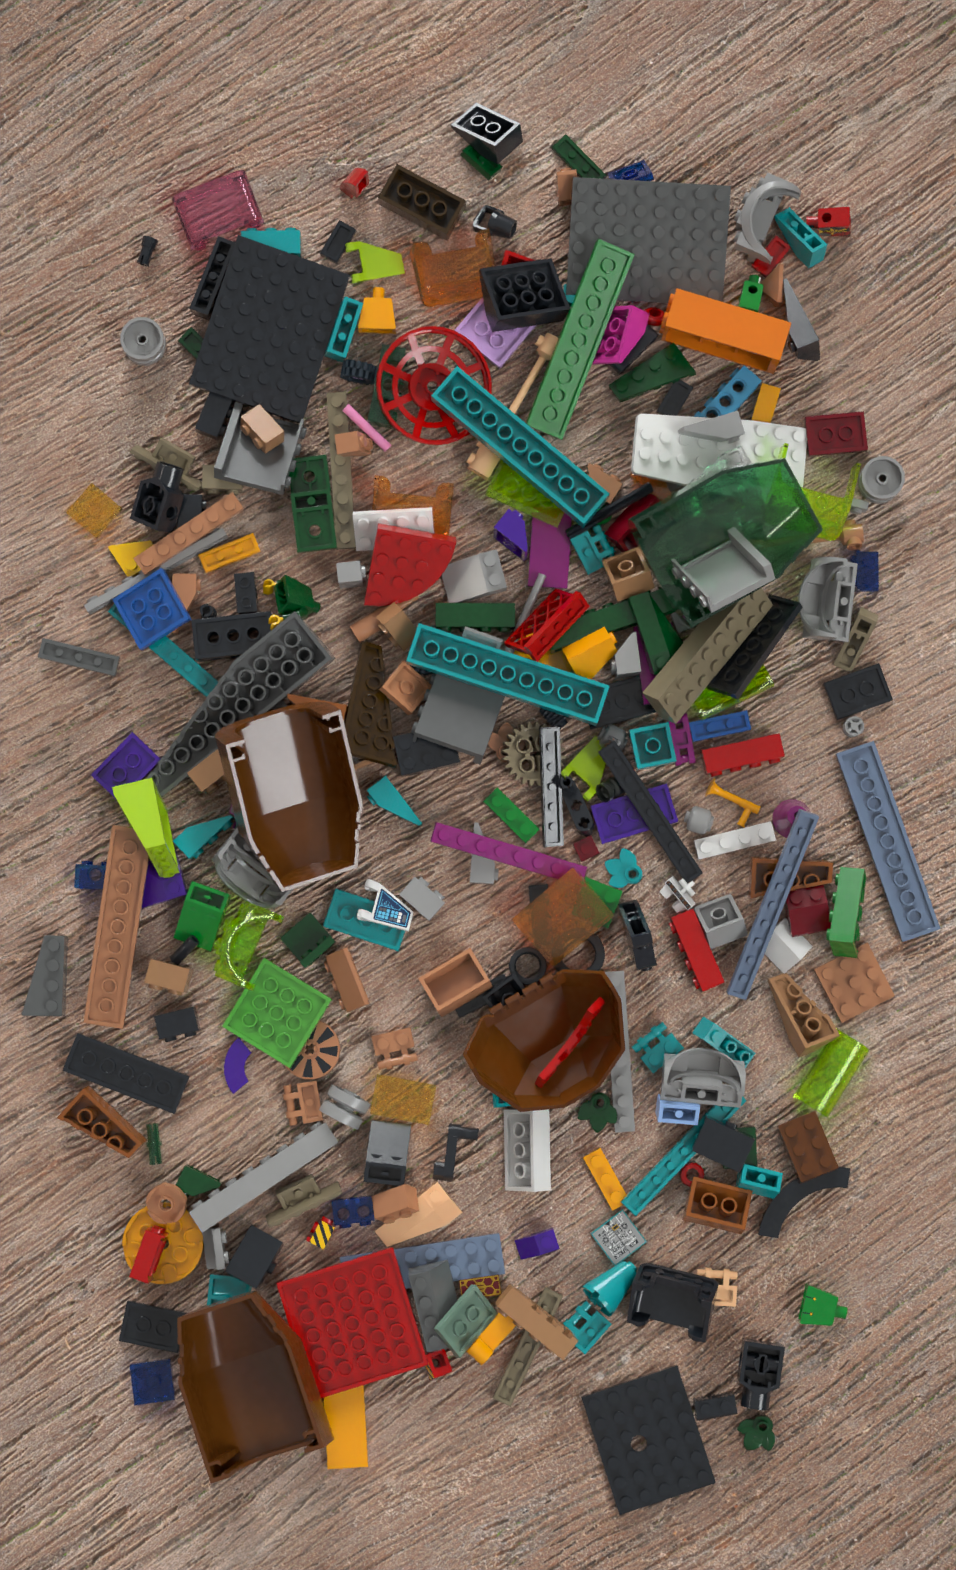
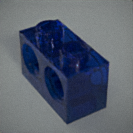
M373 1195L332 1200L334 1226L339 1225V1229L351 1227L352 1223H359V1226L371 1225V1221H375ZM360 1206H367L369 1208L367 1216H361L358 1213ZM346 1208L349 1211V1217L346 1219L340 1218L338 1215L339 1209Z

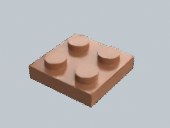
M403 660L379 690L409 716L424 699L426 690H431L432 685Z

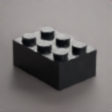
M412 733L393 737L402 777L460 764L457 750L417 737L416 742H412L414 737Z

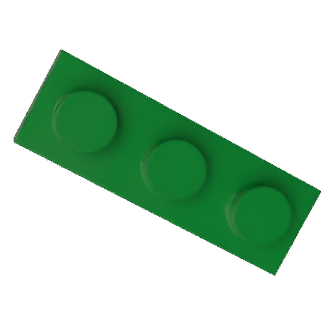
M498 787L483 801L525 844L540 830Z

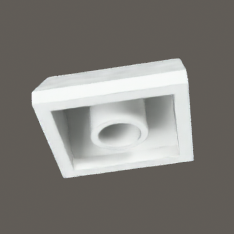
M784 918L776 925L765 955L785 974L813 946L803 936L792 937L788 920Z

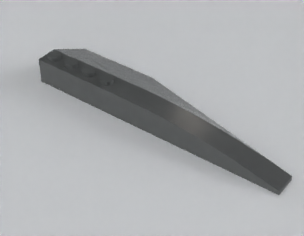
M293 612L233 661L227 672L221 677L218 684L209 693L204 703L197 709L180 732V735L171 744L168 751L159 760L157 766L146 779L153 778L161 797L165 796L189 777L187 773L218 749L215 734L220 729L234 722L272 711L287 699L288 694H293L336 658L296 612Z

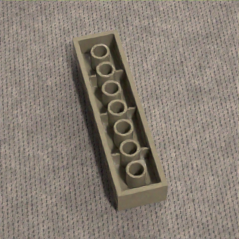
M761 587L714 612L709 611L643 691V695L661 718L676 724L771 609L773 604Z

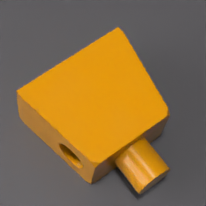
M374 287L373 297L364 298L358 324L359 333L396 334L392 299L384 298V288Z

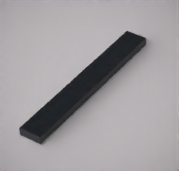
M613 741L599 750V755L680 876L689 883L703 874L617 743Z

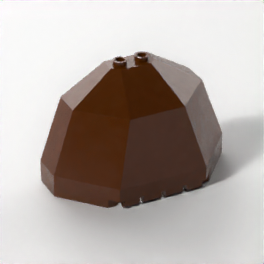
M562 969L555 976L549 973L539 979L541 983L539 986L534 982L522 989L524 993L522 996L517 992L505 999V1006L500 1002L488 1009L491 1014H486L479 1019L463 1052V1056L479 1084L519 1112L565 1108L599 1088L625 1051L621 998L604 971ZM601 997L605 1000V1004L598 1016L591 1021L592 1025L566 1060L557 1066L556 1072L542 1088H539L534 1084L538 1075L572 1035L587 1009Z

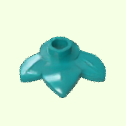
M621 849L619 859H610L604 863L607 871L612 875L609 885L615 888H623L628 883L636 884L642 878V870L637 865L636 856L627 849ZM629 871H635L636 876L634 878L629 877Z

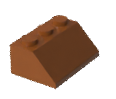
M693 1177L682 1220L742 1234L746 1227L753 1191Z

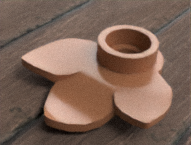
M508 722L499 728L497 734L492 733L488 743L489 747L496 751L497 758L502 762H507L501 760V758L506 757L502 754L501 750L507 749L503 742L510 741L507 738L508 734L514 735L512 732L513 728ZM521 740L518 744L521 751L526 745L525 742Z

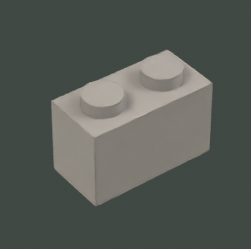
M360 561L336 563L340 589L364 586L363 581H367L365 566H361Z
M414 877L399 895L430 921L444 906L445 902L442 900L445 897L437 890L432 892L428 888L430 884L422 877L419 879Z

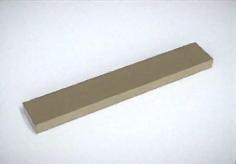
M544 1287L537 1304L554 1317L563 1295ZM525 1329L492 1397L510 1407L541 1344L540 1341L536 1342L528 1335L529 1332Z

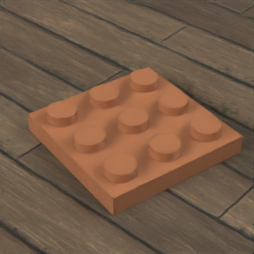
M868 942L856 947L858 950L857 958L839 956L813 969L840 1023L895 996Z

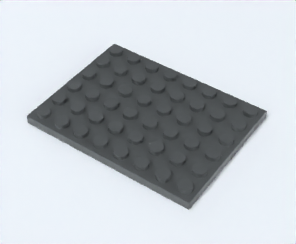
M573 177L566 295H576L596 241L601 239L635 254L617 300L668 303L671 293L675 294L678 288L723 302L731 186Z

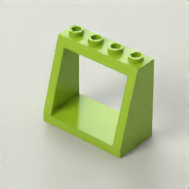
M153 778L112 787L119 806L129 825L133 827L158 875L169 878L180 873L167 807Z

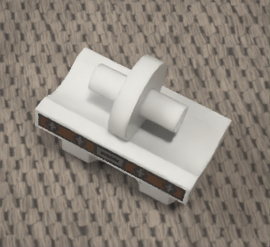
M672 876L660 890V893L666 899L672 894L678 898L672 905L677 913L686 909L689 910L696 904L691 898L696 894L691 888L695 884L693 881L688 884L682 878L678 882Z

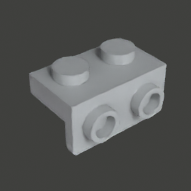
M222 1226L209 1228L202 1233L207 1269H226L227 1264L230 1263L229 1252L225 1251L224 1243H227L226 1231L222 1230Z

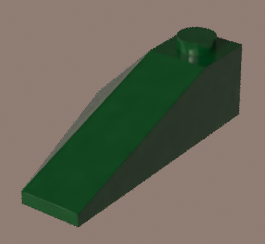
M646 591L630 596L629 601L650 673L657 675L681 647L683 641L650 593Z

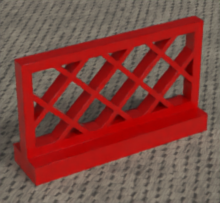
M555 588L509 636L504 644L508 648L530 655L532 660L538 662L590 606L581 592L575 591L572 594Z

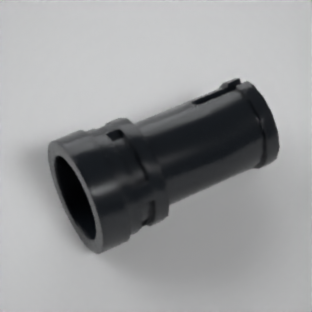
M143 236L142 248L137 260L138 264L143 266L145 264L146 267H149L153 250H155L158 244L157 239Z
M209 604L201 606L200 613L202 619L217 617V611L214 607L209 606Z

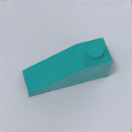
M790 207L774 216L776 223L796 257L805 266L811 268L824 260L828 244Z
M386 776L367 790L369 795L366 797L373 806L377 804L380 808L419 827L422 825V822Z

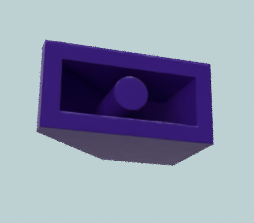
M553 1227L515 1240L521 1260L560 1249Z

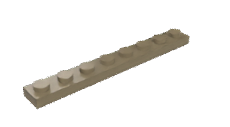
M346 392L327 393L334 525L337 541L336 550L356 548L353 523L351 458L337 455L335 443L336 434L349 432L348 416L342 411L347 406Z

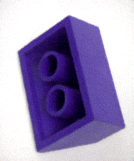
M508 509L494 526L493 538L521 560L525 561L528 552L525 521L523 520V515L517 510L511 511Z

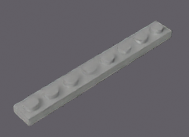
M216 528L208 534L209 536L201 538L146 576L140 570L139 575L125 578L121 581V585L107 588L104 591L105 594L89 598L87 604L84 605L87 612L91 615L113 603V598L160 568L168 572L228 539L227 534L223 528L220 530Z
M624 971L605 972L621 998L625 1051L611 1070L613 1107L618 1114L614 1130L615 1133L635 1131L625 977Z

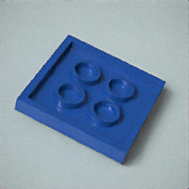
M163 568L155 571L112 599L137 646L142 651L191 620L189 613Z

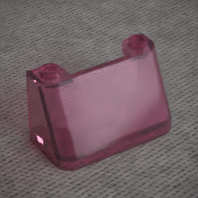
M244 170L230 173L172 197L173 205L191 251H199L206 248V244L209 242L208 239L244 225L246 228L257 229L264 223Z

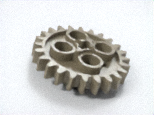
M527 722L526 728L523 724H520L519 731L514 728L512 729L514 735H507L510 741L503 742L507 749L501 750L502 753L506 754V757L501 758V760L507 761L504 768L510 767L511 770L508 772V775L515 774L514 781L521 778L522 785L528 781V786H533L535 781L536 786H540V751L537 744L539 739V723L534 722L532 727L531 723ZM521 740L526 744L524 751H521L518 747ZM536 752L537 756H530V753ZM524 760L529 763L527 771L523 770L521 766Z

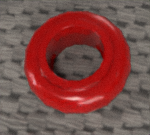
M656 307L646 308L644 311L650 313L648 325L661 326L665 314L664 311Z
M694 1162L687 1163L680 1170V1179L688 1187L692 1183L686 1176V1172L689 1169H695L698 1172V1178L704 1179L705 1175L701 1165Z

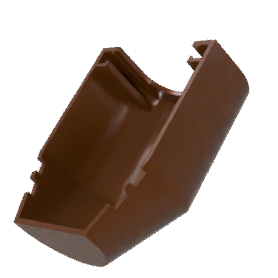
M327 702L294 704L234 722L223 727L215 734L238 832L281 892L358 868L360 846L358 836L359 830H361L360 814L363 812V803L342 712L339 708Z
M256 1290L221 1300L177 1318L178 1344L180 1346V1357H178L180 1376H178V1385L210 1483L230 1478L240 1469L263 1459L307 1446L304 1452L309 1453L324 1448L334 1440L302 1339Z

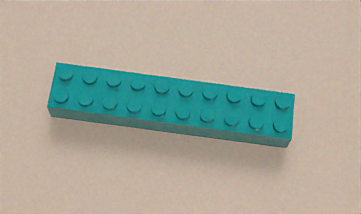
M458 366L431 395V400L434 404L582 528L608 500L609 492Z
M420 623L418 624L406 660L408 665L594 726L598 723L609 690V685Z

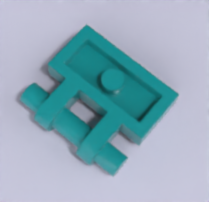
M600 525L593 527L596 534L593 537L586 531L570 539L587 575L603 567L602 560L604 557L610 558L615 556V550L610 546L604 534L605 531H602ZM597 541L600 542L604 550L601 553H599L595 545V542Z
M663 1022L658 1026L654 1025L647 1035L637 1039V1043L632 1046L636 1053L642 1048L646 1052L640 1059L652 1073H655L663 1066L664 1053L678 1054L684 1049L672 1033H669L666 1037L663 1036L662 1032L667 1029ZM657 1037L660 1042L650 1048L648 1043Z
M585 1301L581 1306L579 1305L575 1309L576 1312L569 1320L566 1319L563 1323L575 1334L578 1339L575 1346L584 1354L590 1350L612 1325L597 1310L590 1315L587 1311L592 1305L588 1301ZM583 1317L587 1321L578 1329L575 1324Z

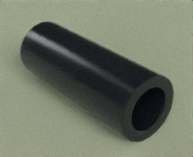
M190 935L170 956V960L174 964L179 965L199 944V940L194 935Z

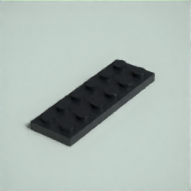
M769 594L768 598L773 606L707 685V689L739 699L803 608L800 602Z
M77 1033L62 1070L173 1114H176L190 1078L186 1074Z

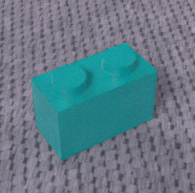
M744 1164L740 1173L738 1172L735 1187L753 1191L752 1194L774 1199L780 1193L783 1173Z

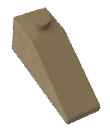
M860 607L850 627L849 642H843L833 665L852 673L877 624L878 614Z

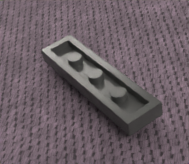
M42 638L38 658L114 677H116L120 661L119 656Z

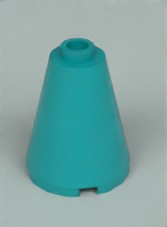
M622 1261L586 1283L582 1287L584 1288L583 1292L594 1305L597 1304L601 1308L600 1311L610 1317L631 1287L637 1268L630 1261Z

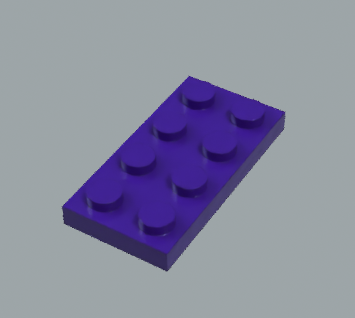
M667 783L647 789L669 823L678 822ZM627 795L612 799L609 802L590 806L601 844L650 830Z

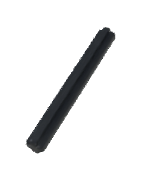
M648 482L597 511L584 528L578 523L565 530L569 539L574 538L652 493L654 489L651 483Z

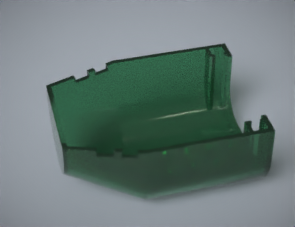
M785 458L715 469L627 520L631 533L667 600L681 621L690 628L767 584L711 612L707 607H702L699 599L692 596L690 589L683 586L680 578H675L672 572V568H674L672 559H675L681 566L729 541L730 538L727 530L735 527L771 563L775 576L774 580L781 577L785 569L797 559L796 557L823 530Z

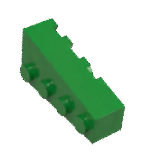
M840 867V873L836 874L835 877L837 892H833L832 896L834 910L830 911L829 922L832 923L831 929H827L826 940L830 943L833 956L857 958L858 950L856 949L855 941L860 940L859 924L857 922L862 921V906L860 903H864L866 873L865 869Z

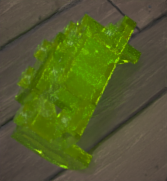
M246 901L245 904H241L237 912L239 916L237 918L230 917V920L226 919L223 924L222 938L218 937L214 949H216L215 954L220 956V960H217L213 970L216 971L215 976L254 991L256 984L244 979L249 963L268 919L282 923L285 917ZM252 921H254V922H256V925L253 926V925H251V924H249V923L252 922ZM233 961L239 963L238 967L234 966Z

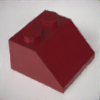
M824 885L789 892L784 907L792 937L824 932L827 929H831Z

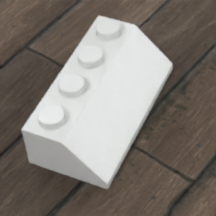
M504 1109L505 1190L527 1192L551 1190L549 1109L519 1112L517 1109Z

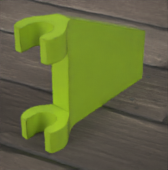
M360 241L345 244L346 252L358 250L362 273L352 274V283L405 274L400 253Z
M594 736L561 771L564 780L566 779L565 776H569L573 772L590 787L582 796L587 802L596 794V786L601 782L606 765L598 753L602 747L599 745L597 736Z

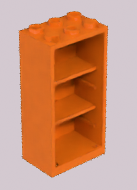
M677 288L675 294L671 293L659 333L663 334L661 341L671 344L674 342L681 347L774 374L783 353L791 322Z

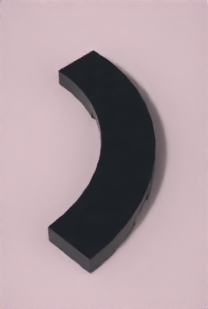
M839 1167L835 1171L799 1184L797 1178L790 1181L769 1204L762 1217L758 1235L779 1238V1233L786 1216L800 1200L822 1189L847 1188L850 1168Z

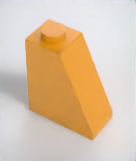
M604 626L562 648L576 675L592 679L616 654L617 649L614 644L617 641L613 633H608Z

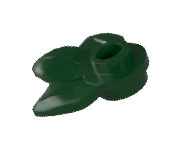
M605 1093L594 1094L590 1101L581 1105L578 1112V1119H590V1124L596 1133L602 1131L607 1122L613 1124L617 1122V1111L610 1104V1099ZM599 1099H602L604 1101V1104L601 1107L598 1105Z
M759 1415L755 1419H744L738 1425L737 1430L745 1434L744 1447L746 1450H755L760 1446L767 1451L773 1448L776 1437L772 1431L773 1422L768 1416ZM760 1424H765L766 1427H765V1428H760L759 1425H760Z

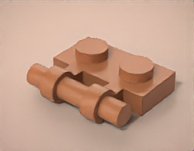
M410 1027L371 1036L375 1055L384 1054L385 1060L377 1062L379 1070L384 1068L389 1070L393 1069V1066L401 1064L406 1066L410 1065V1062L418 1061L417 1054H408L407 1050L408 1048L415 1047ZM401 1050L402 1056L390 1057L391 1052Z
M317 1080L298 1083V1092L293 1093L291 1085L283 1086V1100H286L287 1106L286 1118H289L290 1126L298 1125V1116H302L303 1124L323 1120V1114L319 1110L321 1102ZM295 1098H299L301 1110H295Z

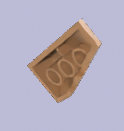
M787 973L768 979L788 1038L798 1057L815 1052L840 1036L831 1018L818 1009L817 1004L802 992V988Z

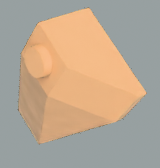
M436 1181L417 1197L418 1212L413 1213L408 1218L396 1219L394 1223L383 1224L375 1230V1233L386 1247L446 1226L463 1212L442 1185Z

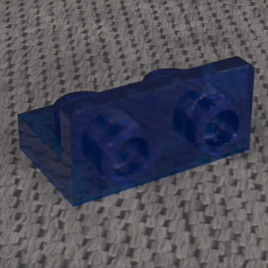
M856 550L850 558V562L858 564L854 592H878V552H860V550Z

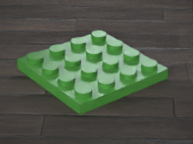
M263 958L222 1027L291 1068L333 999L266 958Z

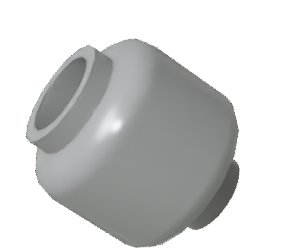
M694 806L691 811H686L683 822L687 823L686 828L688 831L703 835L707 831L710 832L714 817L710 810Z

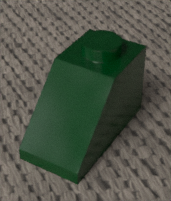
M187 1164L176 1186L188 1198L189 1195L195 1196L218 1188L222 1185L223 1181Z

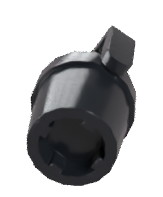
M488 205L483 206L473 220V231L489 237L498 236L512 239L517 228V220L505 215L504 211ZM487 212L492 214L487 228L478 226Z

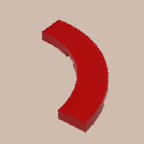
M599 997L587 1009L572 1035L538 1075L534 1084L539 1088H542L556 1072L557 1066L566 1060L592 1025L591 1021L600 1013L605 1000Z

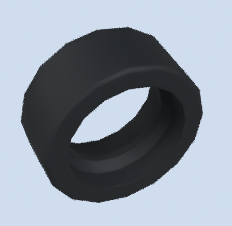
M523 947L515 951L509 962L510 973H515L521 983L525 985L538 982L545 975L547 969L544 955L532 947ZM524 954L534 955L539 961V971L530 978L522 977L516 970V962Z

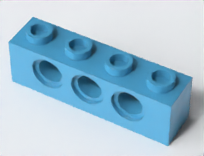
M745 365L741 369L737 367L730 375L732 379L728 384L724 382L717 390L719 394L715 398L711 396L704 404L706 408L702 413L698 411L693 417H706L709 413H713L718 417L737 411L758 388L762 380ZM739 384L743 391L735 392L732 386ZM727 399L730 405L724 407L720 404L719 400Z

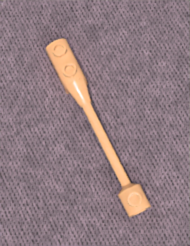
M546 333L545 336H539L535 343L538 346L536 351L539 358L509 408L514 414L546 360L551 359L559 339L558 337L550 333ZM478 441L476 445L479 447L477 453L472 452L466 463L470 464L468 469L488 481L500 458Z

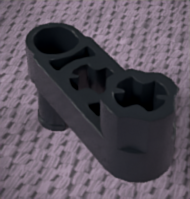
M565 776L566 779L564 780L563 777L560 781L563 799L578 833L585 837L590 836L595 828L591 815L579 788H577L570 776ZM576 802H578V805L582 804L579 811H576L575 808L574 810L571 809ZM583 823H587V826H588V827H587V828H583V825H582V824H583Z
M449 1123L445 1163L435 1161L433 1180L453 1182L457 1141L460 1139L478 1141L479 1128L461 1127L460 1124Z

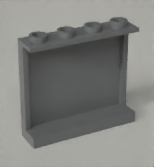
M235 402L214 466V478L284 495L285 488L289 489L290 472L295 471L297 462L294 460L295 456L300 455L302 444H299L300 440L304 439L307 428L304 427V419H301L300 425L274 419L284 430V442L265 454L261 449L256 448L249 435L246 436L240 428L241 416L247 413V411H243V404Z
M433 673L429 683L432 685L431 690H426L423 699L426 701L425 706L421 705L417 717H420L419 722H414L411 733L414 734L412 742H416L417 737L474 756L473 763L481 765L505 696Z

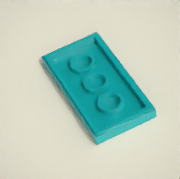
M335 888L323 927L398 952L405 934L404 930L358 920V910L363 909L372 913L375 901Z

